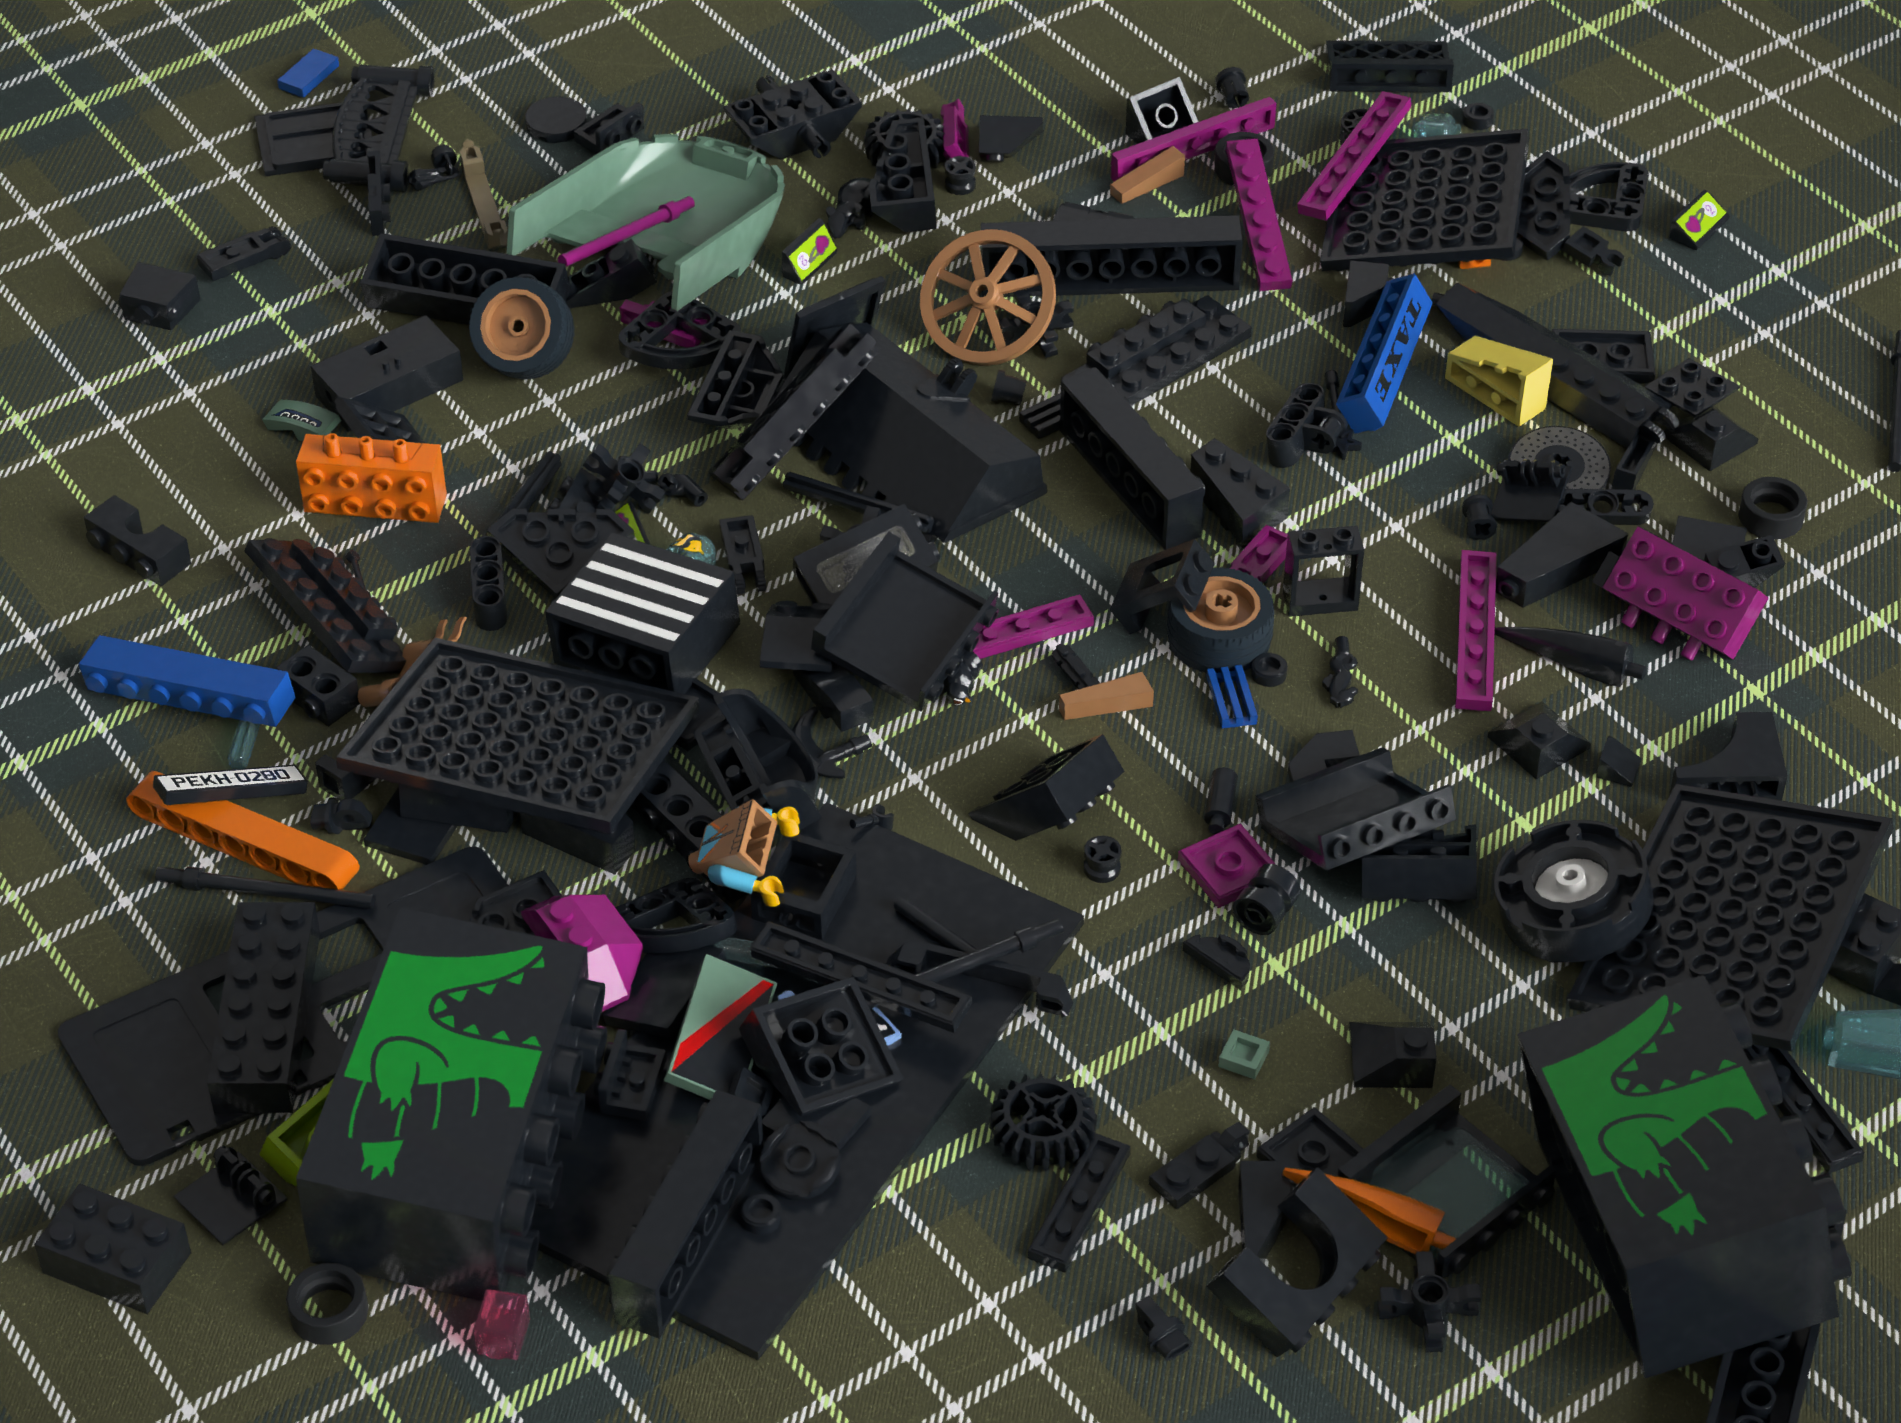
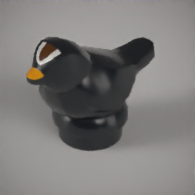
M966 651L961 657L963 661L958 672L953 678L947 676L943 682L947 690L948 699L955 706L971 702L969 693L974 688V679L979 676V672L983 668L982 661L973 651L971 653Z

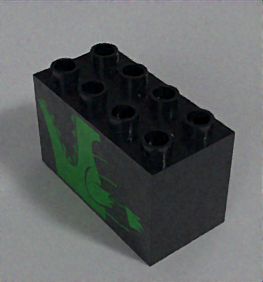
M404 907L399 908L296 1176L310 1263H339L352 1268L358 1274L497 1305L502 1303L510 1276L525 1279L530 1277L536 1261L540 1240L539 1230L529 1228L535 1206L551 1209L556 1201L563 1172V1162L553 1159L558 1137L572 1141L576 1139L585 1108V1093L575 1091L580 1073L583 1071L597 1074L606 1048L607 1027L598 1026L605 998V983L589 980L586 946Z
M1701 975L1517 1034L1538 1143L1548 1165L1556 1169V1183L1645 1378L1839 1317L1835 1282L1851 1277L1852 1269L1845 1245L1838 1231L1835 1228L1828 1229V1227L1845 1222L1843 1203L1836 1184L1828 1172L1810 1178L1803 1164L1813 1161V1151L1809 1136L1799 1115L1794 1113L1779 1118L1773 1108L1774 1105L1782 1103L1783 1100L1780 1084L1772 1063L1766 1055L1748 1060L1743 1049L1753 1045L1752 1035L1745 1013L1737 1000L1719 1005L1705 976Z

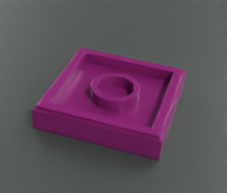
M1241 823L1179 850L1177 859L1217 908L1235 901L1242 890L1248 886L1249 881L1259 867L1264 864H1275Z

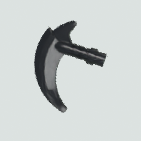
M813 706L798 719L792 731L811 755L816 765L818 776L843 779L845 778V772L836 766L837 762L853 754L855 756L862 754L864 750L872 747L871 740L867 734L860 737L855 736L844 743V745L841 744L835 749L823 751L815 744L811 736V724L818 713V708Z

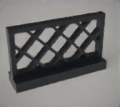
M1326 40L1330 91L1452 92L1454 63L1453 59H1450L1447 41Z

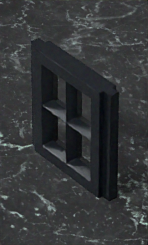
M338 396L334 401L337 405L335 409L357 438L369 436L377 440L395 441L396 439H403L406 442L425 443L403 414Z

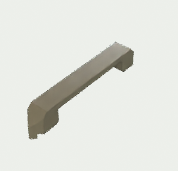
M466 139L463 142V148L460 150L461 167L488 250L506 247L508 229L505 220H501L487 181L483 156L480 148L474 146L472 140Z

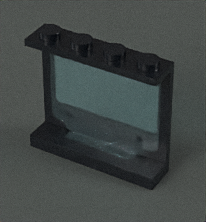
M1451 1084L1338 1168L1337 1174L1338 1177L1382 1187L1445 1211L1446 1213L1439 1231L1457 1239L1443 1250L1432 1245L1429 1250L1433 1253L1435 1275L1446 1279L1453 1272L1455 1274L1462 1272L1473 1256L1481 1250L1486 1252L1491 1249L1501 1234L1509 1228L1512 1230L1516 1229L1535 1207L1541 1208L1545 1206L1555 1193L1553 1186L1556 1169L1551 1165L1537 1176L1534 1175L1460 1115L1459 1107L1462 1093ZM1401 1248L1404 1252H1406L1411 1258H1413L1416 1261L1414 1253H1411Z

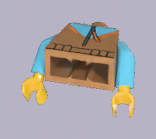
M754 799L736 807L707 825L700 849L689 855L688 862L690 868L696 874L704 872L711 882L719 886H725L752 894L753 891L759 892L767 906H778L780 904L779 897L774 892L784 893L781 881L775 876L765 877L761 881L757 880V878L764 875L776 825L779 824L781 834L786 837L799 834L798 824H800L798 812L793 807L788 806L780 809L778 813H772V809L762 808Z

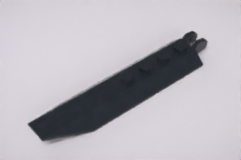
M1458 282L1436 303L1438 309L1465 342L1473 336H1478L1553 358L1547 400L1625 449L1629 447L1637 434H1642L1646 438L1660 444L1666 436L1663 430L1653 423L1654 420L1672 430L1679 425L1677 416L1668 410L1672 407L1671 403L1521 312Z

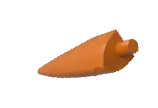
M1284 1168L1282 1175L1298 1183L1312 1171ZM1325 1174L1388 1237L1386 1241L1416 1254V1252L1429 1251L1431 1245L1443 1250L1457 1239L1439 1231L1446 1213L1441 1209L1382 1187Z

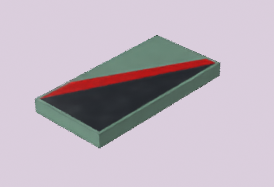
M706 954L701 962L663 1081L710 1100L716 1090L729 1093L734 1074L742 1067L751 1071L754 1062L738 1028L753 1008L772 1003L777 983Z

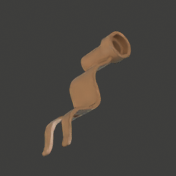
M466 616L460 617L457 620L453 632L448 638L449 641L457 642L461 636L463 624L467 619ZM447 619L439 622L434 638L443 639L445 626L448 622ZM433 639L406 644L402 655L406 663L400 675L393 679H387L380 684L362 686L358 691L359 703L363 707L378 706Z

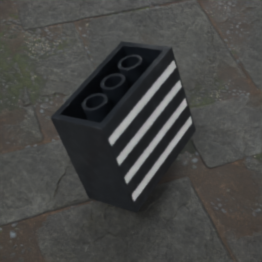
M615 533L610 534L545 611L555 664L682 694L686 693L692 685L694 678H698L740 625L734 571Z

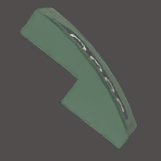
M279 400L262 419L267 430H293L298 441H303L305 434H330L341 421L339 415L327 409L294 400Z

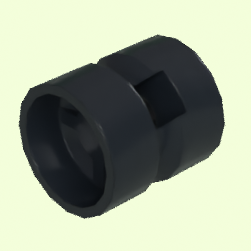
M1264 864L1259 867L1249 881L1248 886L1242 890L1232 906L1233 914L1237 921L1252 933L1269 935L1275 931L1283 920L1285 913L1291 909L1301 893L1300 884L1296 877L1285 868L1275 864Z

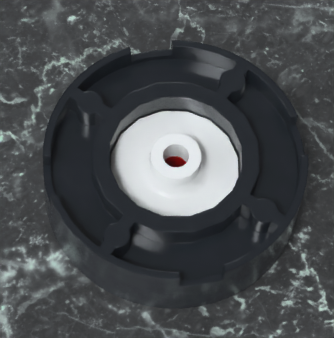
M1569 820L1538 828L1530 832L1531 841L1520 847L1517 851L1510 847L1497 866L1494 877V889L1505 932L1520 949L1551 963L1600 960L1605 955L1613 953L1633 940L1647 924L1653 909V890L1643 849L1635 839L1630 842L1619 835L1618 827L1604 822Z

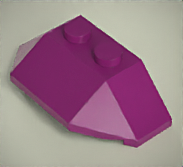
M606 895L553 896L521 911V916L536 936L587 947L589 980L605 983V998L602 1012L629 1000L631 985L636 975L643 945Z

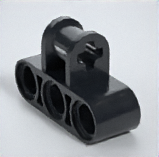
M1305 383L1298 386L1266 431L1269 462L1273 466L1278 468L1293 466L1298 462L1305 450L1323 454L1330 453L1336 446L1337 437L1343 435L1347 430L1348 423L1346 418L1338 411L1325 408L1324 391L1320 385Z

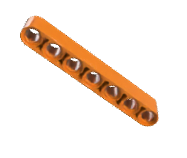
M150 771L126 798L128 807L138 817L299 885L343 890L360 869L357 859L345 849L227 800L166 805L153 788L154 775H165L157 771Z

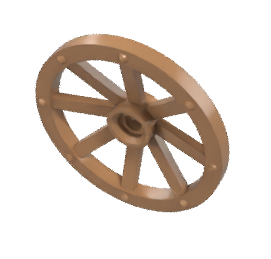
M996 229L971 232L948 244L930 264L924 276L920 292L922 319L929 335L936 344L953 358L955 357L962 362L980 366L1008 362L1033 347L1046 331L1052 319L1056 303L1054 276L1048 262L1040 251L1023 237L1012 232ZM985 244L1009 246L990 275L986 277L979 246ZM968 249L975 276L973 282L945 270L957 256ZM1020 251L1033 261L1039 272L1036 275L997 284ZM939 279L968 292L967 295L934 309V295ZM1042 285V300L1037 316L1005 299L1003 295ZM983 290H988L986 296L980 297ZM972 305L956 344H954L941 331L937 321ZM998 308L1031 325L1024 335L1006 346L995 312ZM981 313H985L996 350L972 351L966 349Z

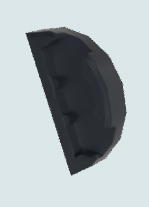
M1219 934L1218 938H1200V935H1195L1183 942L1182 951L1239 990H1242L1248 982L1250 972L1248 953L1237 940Z

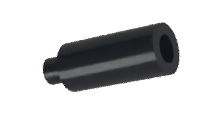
M1226 767L1217 768L1211 774L1204 820L1209 825L1208 830L1212 834L1222 832L1231 823L1238 775L1235 771Z

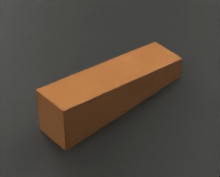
M1174 146L1170 147L1111 183L1110 194L1123 204L1184 176L1185 155Z
M1143 672L1061 694L1059 695V712L1064 720L1153 707L1154 690Z

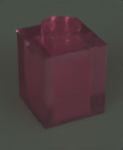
M486 1289L474 1327L477 1354L485 1355L492 1359L507 1358L518 1360L530 1322L527 1295Z

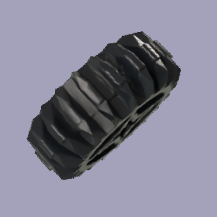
M908 108L907 111L896 109L894 113L884 112L883 117L876 116L874 122L868 124L866 136H864L867 159L871 160V165L876 167L878 159H881L883 154L884 142L892 120L924 117L930 168L936 169L938 163L944 162L945 126L941 125L940 119H933L932 113L924 115L921 110L913 112Z
M1041 1071L1037 1079H1031L1024 1074L1021 1083L1011 1080L1008 1090L1000 1089L997 1100H994L991 1106V1117L989 1118L994 1146L1000 1147L1002 1157L1011 1156L1014 1166L1021 1162H1026L1029 1171L1035 1165H1039L1045 1173L1049 1165H1056L1062 1170L1065 1160L1076 1164L1079 1154H1082L1083 1151L1089 1148L1090 1139L1095 1137V1127L1097 1126L1092 1098L1086 1097L1084 1087L1074 1088L1072 1078L1061 1082L1057 1073L1051 1079L1045 1078ZM1021 1114V1122L1015 1125L1013 1120ZM1071 1119L1073 1124L1066 1130L1064 1122Z

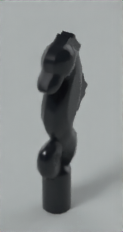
M1339 636L1335 639L1336 655L1330 659L1329 663L1330 669L1335 674H1330L1322 681V686L1330 693V703L1335 705L1336 708H1342L1351 704L1354 701V696L1358 693L1356 687L1352 686L1349 688L1352 681V674L1349 670L1354 669L1358 662L1355 656L1350 654L1349 640L1345 636Z

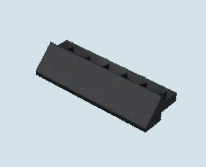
M843 324L712 466L708 473L736 496L744 500L879 353L874 347L877 341L869 333H860L852 324Z

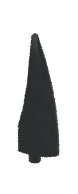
M1495 627L1494 635L1543 655L1593 680L1621 687L1627 676L1643 680L1646 675V666L1633 663V647L1629 643L1597 635L1551 628Z

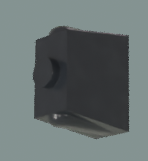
M137 262L119 294L118 303L119 307L123 310L125 320L172 330L201 300L197 277L193 274Z

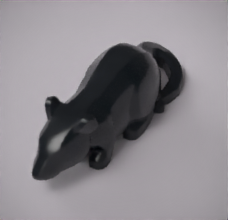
M861 177L849 180L841 186L838 192L837 205L826 208L828 216L827 225L833 238H841L850 225H854L858 230H862L865 225L866 215L870 217L873 215L869 193L871 179Z

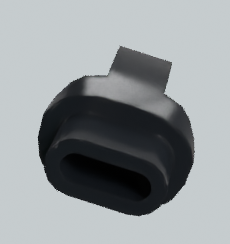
M332 797L325 804L314 805L310 823L313 830L326 829L330 834H340L342 830L370 827L373 816L363 802L359 800L344 799L338 802L335 797Z
M1150 1296L1135 1303L1137 1321L1148 1337L1147 1347L1152 1353L1159 1352L1166 1361H1170L1191 1347L1192 1341L1184 1333L1185 1325L1178 1317H1168Z

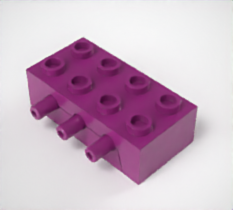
M1638 526L1603 586V589L1630 604L1621 620V623L1633 628L1644 611L1660 620L1651 635V639L1659 644L1664 643L1672 627L1690 636L1680 654L1691 661L1695 658L1702 644L1734 659L1768 600V597L1758 589Z

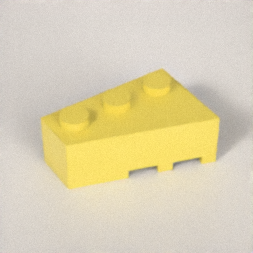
M1473 336L1448 353L1445 378L1520 427L1546 409L1553 358Z

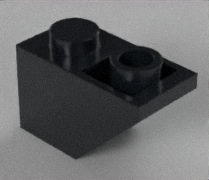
M1772 535L1706 552L1704 561L1754 588L1785 565Z

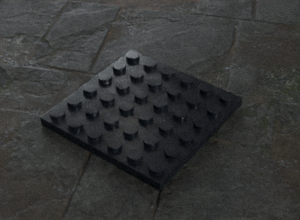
M1528 128L1387 140L1328 218L1320 258L1322 271L1347 270L1350 268V261L1403 267L1416 264L1469 262L1485 259L1500 260L1514 257L1530 140Z

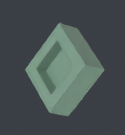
M1233 1029L1219 1056L1218 1067L1256 1079L1269 1053L1270 1042Z

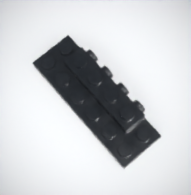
M1209 295L1202 297L1192 304L1186 299H1182L1177 303L1168 301L1163 305L1161 311L1154 316L1143 315L1138 320L1136 326L1131 329L1121 328L1114 333L1112 339L1108 342L1092 344L1086 353V364L1061 377V380L1096 367L1105 378L1111 380L1114 388L1122 397H1126L1132 406L1251 337L1252 327Z
M266 538L265 540L248 541L244 552L348 673L401 672L406 660L402 656L403 652L400 646L393 641L398 630L396 620L393 617H387V614L380 609L378 599L369 597V593L362 589L361 580L358 577H352V574L345 569L342 558L335 557L332 551L323 547L313 549L310 543L301 539L280 541Z

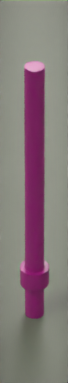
M687 196L676 202L669 201L664 203L653 213L559 255L557 261L558 263L565 264L567 267L659 223H669L680 217L681 213L694 207V200L692 197Z

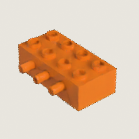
M334 433L327 435L305 434L296 460L304 512L432 523L439 522L447 497L441 445L406 442L403 439H396L395 441L377 440L369 436L361 438L340 437Z

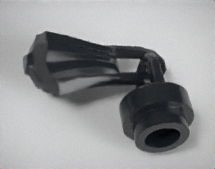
M447 145L435 147L431 155V161L435 168L412 170L407 178L408 183L415 190L421 191L435 183L458 177L459 170L454 167L457 162V156L451 147ZM440 172H445L447 176H442Z

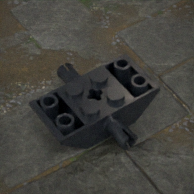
M832 69L781 87L777 85L771 76L766 75L767 81L764 77H761L756 83V89L761 94L740 99L723 106V109L752 145L781 160L811 150L816 158H821V154L825 157L830 152V143L836 141L861 109L862 101Z

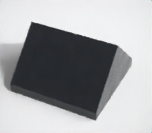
M1180 77L1127 98L1125 134L1136 144L1198 122Z

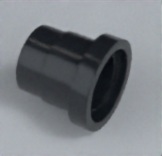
M999 369L991 402L997 403L1000 400L1021 405L1027 380L1006 375L1004 370Z

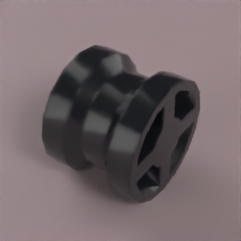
M956 156L948 159L945 163V173L947 175L945 178L946 190L954 195H966L973 192L976 187V179L974 177L976 173L975 162L965 156Z
M1096 836L1086 842L1084 846V873L1087 878L1097 883H1108L1115 880L1121 872V845L1119 842L1109 836Z

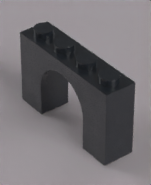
M1318 1167L1301 1179L1277 1206L1310 1239L1317 1251L1320 1262V1275L1316 1287L1304 1290L1289 1286L1281 1281L1248 1247L1232 1257L1206 1285L1276 1357H1279L1289 1349L1294 1353L1298 1352L1311 1339L1312 1334L1308 1331L1314 1323L1318 1326L1321 1325L1335 1311L1336 1308L1331 1303L1337 1296L1342 1299L1353 1290L1359 1282L1355 1275L1360 1269L1364 1272L1367 1271L1382 1256L1378 1249L1388 1238Z

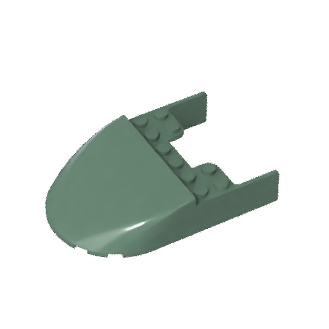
M678 134L652 135V141L639 142V139L636 137L609 146L511 207L509 210L507 254L517 255L546 237L552 238L556 243H567L579 247L657 211L659 206L669 201L676 202L690 196L694 200V207L681 213L678 219L669 223H659L616 243L621 245L632 239L642 252L650 254L654 259L661 260L658 263V271L665 278L673 280L671 309L678 311L726 276L738 279L759 252L775 220L784 194V175L777 165L769 166L766 164V157L760 153L724 140L697 136L696 141L678 140Z

